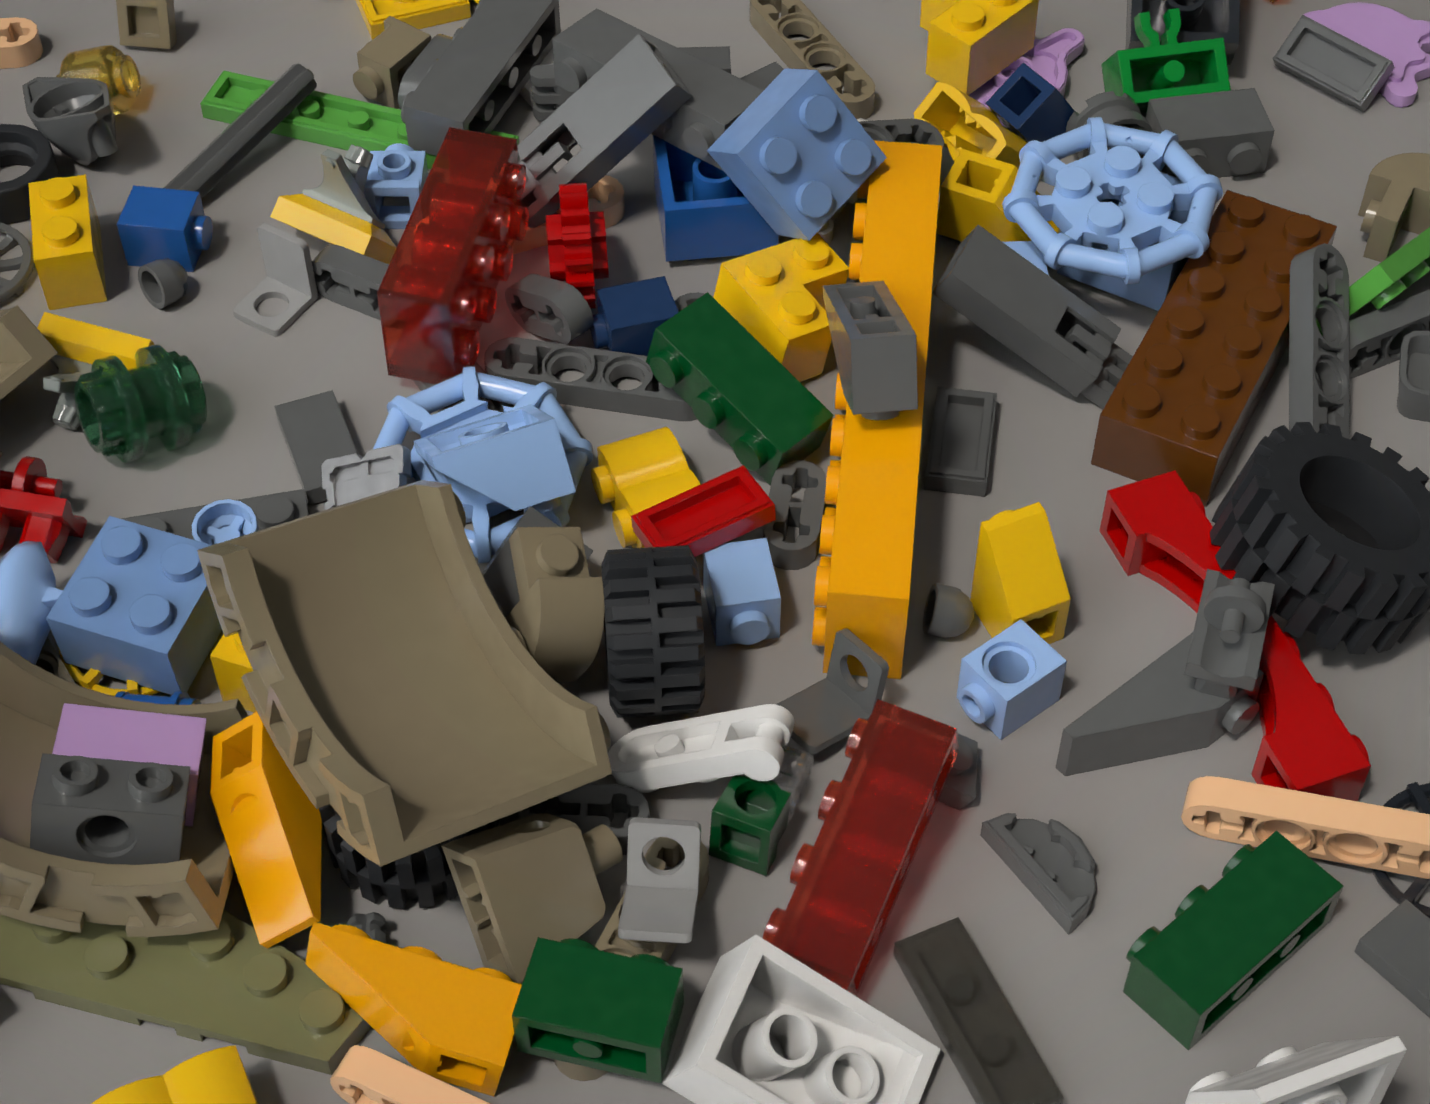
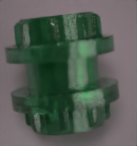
M154 344L137 350L135 354L137 367L127 369L123 362L114 355L96 359L92 364L91 372L80 375L74 388L78 419L91 448L97 453L101 452L106 457L116 455L122 462L129 463L143 459L146 456L148 439L154 437L160 438L167 451L186 447L190 442L191 434L200 432L202 424L207 419V401L203 384L196 367L187 356H180L176 351L167 352L162 346Z

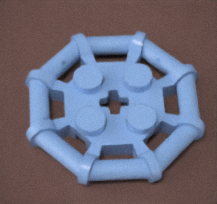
M1091 117L1087 119L1086 125L1046 141H1029L1019 152L1021 163L1011 193L1004 198L1002 206L1006 219L1017 223L1043 253L1045 265L1054 270H1059L1062 266L1114 276L1122 278L1125 284H1137L1141 276L1186 257L1192 259L1199 258L1209 248L1208 231L1215 204L1221 199L1223 189L1219 178L1207 174L1178 143L1179 136L1169 130H1164L1160 134L1103 123L1101 117ZM1088 148L1089 156L1069 164L1060 161V159ZM1139 153L1145 154V156L1143 158H1140ZM1167 165L1180 179L1182 184L1172 185L1161 174L1163 167ZM1039 179L1044 183L1054 186L1052 195L1035 194ZM1104 199H1115L1121 201L1122 206H1117L1113 202L1101 201ZM1189 210L1186 222L1181 224L1169 219L1171 211ZM1052 220L1061 232L1057 234L1047 221ZM1092 242L1108 245L1107 250L1092 248ZM1154 243H1157V244H1155V245H1153V246H1150V247H1148V248H1146V249H1143V250H1141V251H1138V250H1140V249H1142V248H1145V247H1147V246H1149V245H1152V244H1154Z
M475 366L463 367V373L406 398L400 395L395 396L387 404L388 416L373 449L396 444L402 445L407 431H413L419 434L421 438L503 413L488 409V402L480 400V397L515 405L513 408L503 406L504 412L531 404L555 418L575 490L585 466L589 465L593 460L592 444L588 440L581 438L556 399L557 391L546 382L532 385L476 372ZM464 399V401L461 402V403H459V404H456V405H454V406H452V407H449V408H447V409H445V410H443V411H440V412H438V413H436V414L430 415V413H433V412H435V411H437V410H439V409H442V408H444V407H446V406H449V405H451V404H453V403H456V402H458V401ZM413 446L411 450V478L414 477L416 482L425 480L451 484L453 492L459 497L463 505L466 523L472 522L473 531L464 530L474 557L478 558V563H489L491 556L496 553L508 533L523 515L491 529L489 518L510 508L435 470L416 452L415 446ZM575 492L561 496V505L541 514L558 526L565 527L570 521L568 510Z

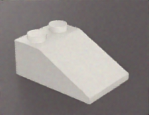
M754 935L720 956L662 1084L695 1104H919L940 1048L763 938Z
M1399 1036L1324 1042L1299 1052L1295 1047H1284L1264 1057L1257 1064L1256 1068L1231 1077L1229 1072L1221 1071L1206 1076L1192 1086L1185 1104H1380L1407 1049Z

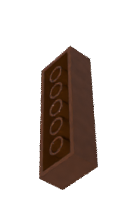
M1227 190L1211 219L1208 231L1209 248L1199 258H1188L1100 414L1091 464L1135 481H1141L1176 470L1188 490L1195 492L1206 507L1289 345L1291 261L1295 255L1324 243L1332 245L1337 226L1315 219L1309 215L1299 214L1260 201L1251 196Z

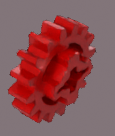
M587 183L559 184L561 214L546 215L550 278L566 281V283L574 286L583 295L590 309H596L594 279L609 278L604 211L589 212Z

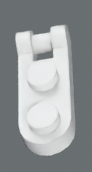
M764 704L642 727L621 737L609 750L608 757L612 775L618 785L633 787L641 793H649L659 788L694 782L708 783L719 778L745 774L757 781H769L779 774L784 758L782 747L790 740L795 724L794 717L789 710L782 706Z

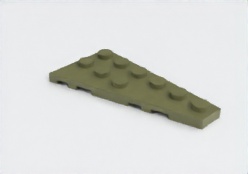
M225 909L223 910L218 930L157 937H127L126 925H108L91 922L84 923L81 933L24 922L0 914V984L31 991L35 999L139 1026L143 1020L174 1028L178 1036L203 1042L205 1036L245 1046L248 1054L329 1075L335 1072L350 1047L357 1045L372 1028L336 991L332 990L305 964L306 961L278 943L268 949L261 946L255 929Z

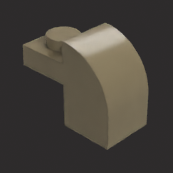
M1397 154L1382 160L1370 172L1358 213L1359 216L1364 217L1360 231L1369 234L1363 257L1382 262L1388 258L1401 229L1421 234L1430 227V154Z
M517 527L510 536L509 543L520 601L505 619L510 627H514L520 632L527 651L554 681H576L594 661L601 643L605 613L602 577H590L580 527Z

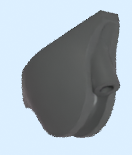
M36 77L22 85L28 116L37 130L62 153L81 165H88L94 162L98 156H109L118 150L114 108L106 83L88 78Z

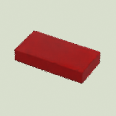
M742 465L632 515L631 521L633 532L645 548L688 545L696 557L776 520V511L773 501L745 466Z

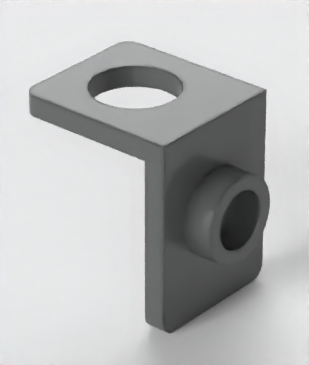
M844 628L835 635L826 678L776 704L786 708L793 715L795 724L791 738L810 754L818 753L874 722L878 717L889 665L849 629ZM848 655L855 656L863 664L868 676L867 688L859 685L851 676L847 665Z

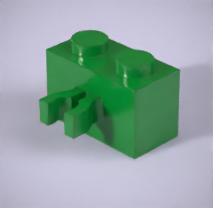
M1179 8L1169 9L1163 14L1165 32L1160 36L1161 45L1158 32L1151 27L1150 12L1139 13L1134 17L1136 34L1144 47L1117 50L1101 64L1105 92L1113 91L1116 96L1121 97L1124 93L1128 94L1134 99L1141 113L1147 112L1149 99L1231 91L1224 38L1178 43L1177 35L1181 27Z

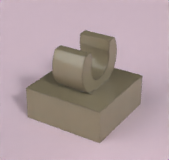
M116 0L120 45L171 49L177 43L174 0Z

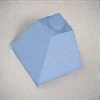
M531 404L413 441L416 452L435 470L514 511L523 509L525 513L531 506L538 512L544 513L561 505V496L576 492L555 418Z

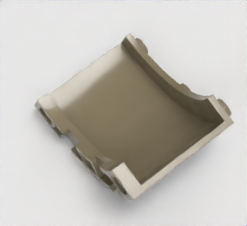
M420 480L197 550L206 584L224 636L228 637L239 634L253 671L244 674L241 678L279 754L316 809L330 804L342 818V820L337 821L338 834L362 856L380 867L612 774L607 752L610 747L611 738L604 718L598 712L596 705L581 700L554 681L527 651L520 632L508 624L485 582L464 530L466 516L459 497L453 492L451 484Z
M0 641V914L36 925L79 933L82 932L85 922L126 925L127 937L174 936L218 930L235 868L210 796L213 736L249 716L239 699L207 704L176 705L140 702L110 696L59 678L32 664ZM64 703L207 718L193 826H185L180 861L141 865L105 864L65 858L30 848L31 808L42 753H53Z

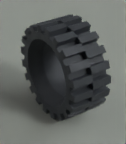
M1296 422L1291 431L1285 425L1273 429L1269 437L1264 436L1258 443L1215 511L1212 522L1215 525L1210 531L1211 544L1221 546L1215 558L1221 570L1236 571L1232 579L1243 578L1249 581V583L1263 581L1275 584L1268 619L1275 612L1288 621L1284 631L1300 639L1305 631L1316 634L1317 646L1332 651L1340 641H1344L1349 654L1365 655L1371 645L1378 653L1391 650L1396 642L1401 644L1409 637L1430 609V492L1425 487L1430 478L1418 467L1408 471L1398 464L1403 456L1393 449L1387 447L1384 453H1381L1371 448L1372 438L1355 432L1352 438L1348 439L1342 436L1340 426L1324 423L1318 433H1316L1310 422Z

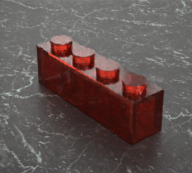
M877 699L869 720L861 717L858 718L846 745L845 757L850 758L851 761L842 782L834 779L831 780L822 797L818 810V819L824 821L816 842L814 846L804 843L794 861L790 874V883L796 885L792 897L786 910L777 907L773 911L762 937L764 940L855 996L859 992L959 753L957 728Z

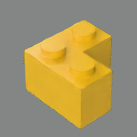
M922 0L920 27L928 31L925 74L970 95L1034 47L1039 0Z
M816 233L810 241L795 238L722 262L713 298L801 382L822 374L832 341L823 299V285L846 284L849 267L826 241Z

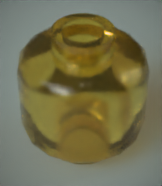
M108 44L68 53L61 63L60 73L56 76L59 78H88L106 83L111 95L114 115L129 111L135 101V97L139 95L141 90V78L135 61L129 55H124L120 49Z

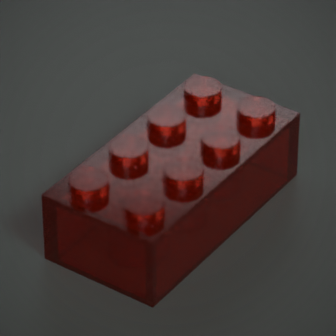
M449 127L377 292L388 375L438 384L463 373V367L474 366L480 348V328L482 323H491L497 303V285L499 281L506 282L508 280L513 263L512 247L515 240L523 241L528 227L529 210L528 207L521 206V197L526 183V166L518 163L517 139Z

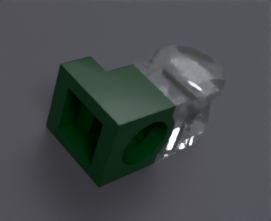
M785 745L782 747L784 751L783 762L779 774L774 779L757 781L745 774L733 776L712 809L708 855L766 876L777 856L778 843L793 816L794 809L798 806L805 792L812 771L813 754Z

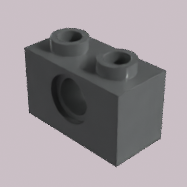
M42 753L32 800L30 848L65 858L105 864L141 865L180 861L185 830L190 766Z

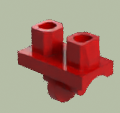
M26 456L19 461L14 472L0 470V553L9 526L23 528L19 544L25 541L42 542L49 562L56 564L68 536L83 538L87 520L85 517L73 515L71 503L68 499L59 498L63 487L62 481L47 477L46 465L40 458Z

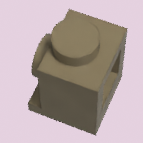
M389 16L383 21L384 31L357 52L359 70L353 74V82L357 90L364 97L373 99L387 107L398 109V92L402 78L407 69L431 41V35Z

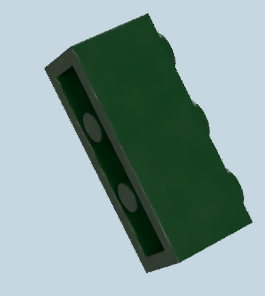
M708 292L655 328L646 363L650 366L656 379L665 387L672 388L692 408L698 421L706 428L714 429L733 448L740 463L747 469L756 471L769 485H771L775 471L780 466L791 461H802L821 446L834 415Z
M1277 830L1256 849L1250 844L1240 848L1224 867L1222 872L1223 878L1210 889L1204 885L1194 888L1178 906L1175 912L1176 919L1162 931L1155 926L1147 929L1134 942L1127 953L1126 959L1130 962V967L1123 992L1188 1051L1330 922L1344 885Z

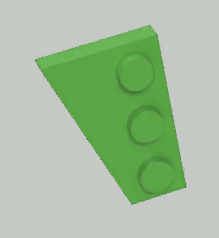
M1430 227L1349 286V316L1369 301L1377 310L1430 271ZM1316 319V324L1319 329V332L1323 336L1320 324Z

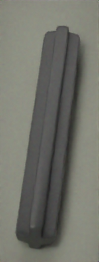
M293 64L164 188L196 191L200 193L202 199L316 89L317 83L312 71L306 69L301 64Z

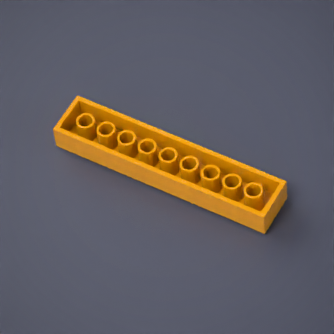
M873 140L887 158L857 189V198L867 199V203H855L854 240L863 241V243H851L848 278L850 280H859V283L884 281L915 331L918 409L902 410L899 416L888 420H870L862 417L861 414L853 415L843 394L839 372L837 373L835 409L846 410V415L835 414V418L832 420L830 456H839L841 460H830V465L827 467L825 504L836 505V508L825 507V515H822L819 554H828L831 557L820 556V563L817 566L812 645L824 646L823 673H827L835 635L838 631L847 628L888 663L889 671L887 678L901 679L910 597L943 145ZM848 655L847 665L850 674L867 676L863 664L855 656Z

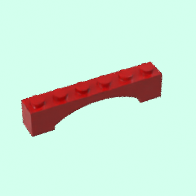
M1176 470L1107 490L1099 531L1127 576L1140 573L1175 594L1197 613L1207 569L1219 571L1229 579H1232L1236 574L1235 570H1221L1215 558L1221 546L1211 544L1210 531L1213 526L1206 517L1204 505L1195 492L1188 490ZM1271 616L1267 622L1259 669L1264 672V676L1256 699L1260 704L1258 712L1263 738L1251 775L1257 784L1358 801L1371 768L1366 747L1358 736L1350 734L1335 711L1329 691L1322 683H1316L1302 662L1299 648L1293 637L1289 633H1283L1273 616Z

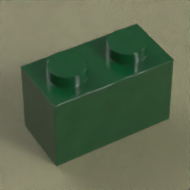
M538 937L512 1013L517 1051L662 1084L684 1006L683 968L671 966L665 960L649 954H637L628 957L600 951L594 945L579 939L568 938L559 942Z

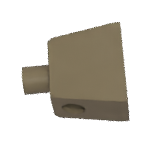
M549 813L534 814L450 841L442 846L484 967L501 971L516 983L524 980L538 937L559 942L568 938L577 939L603 918L606 905L596 875L620 863L623 859L621 845L608 826L600 824L582 834L574 822Z

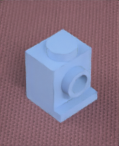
M401 143L392 144L385 151H370L373 154V159L368 171L363 194L372 211L385 224L384 229H417L426 219L430 186L426 151H415L410 146ZM384 197H409L410 206H383Z

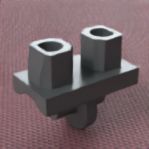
M1207 569L1184 675L1196 678L1194 688L1198 692L1232 699L1235 698L1238 688L1253 691L1257 679L1275 584L1263 581L1249 583V581L1243 578L1229 579L1219 571Z

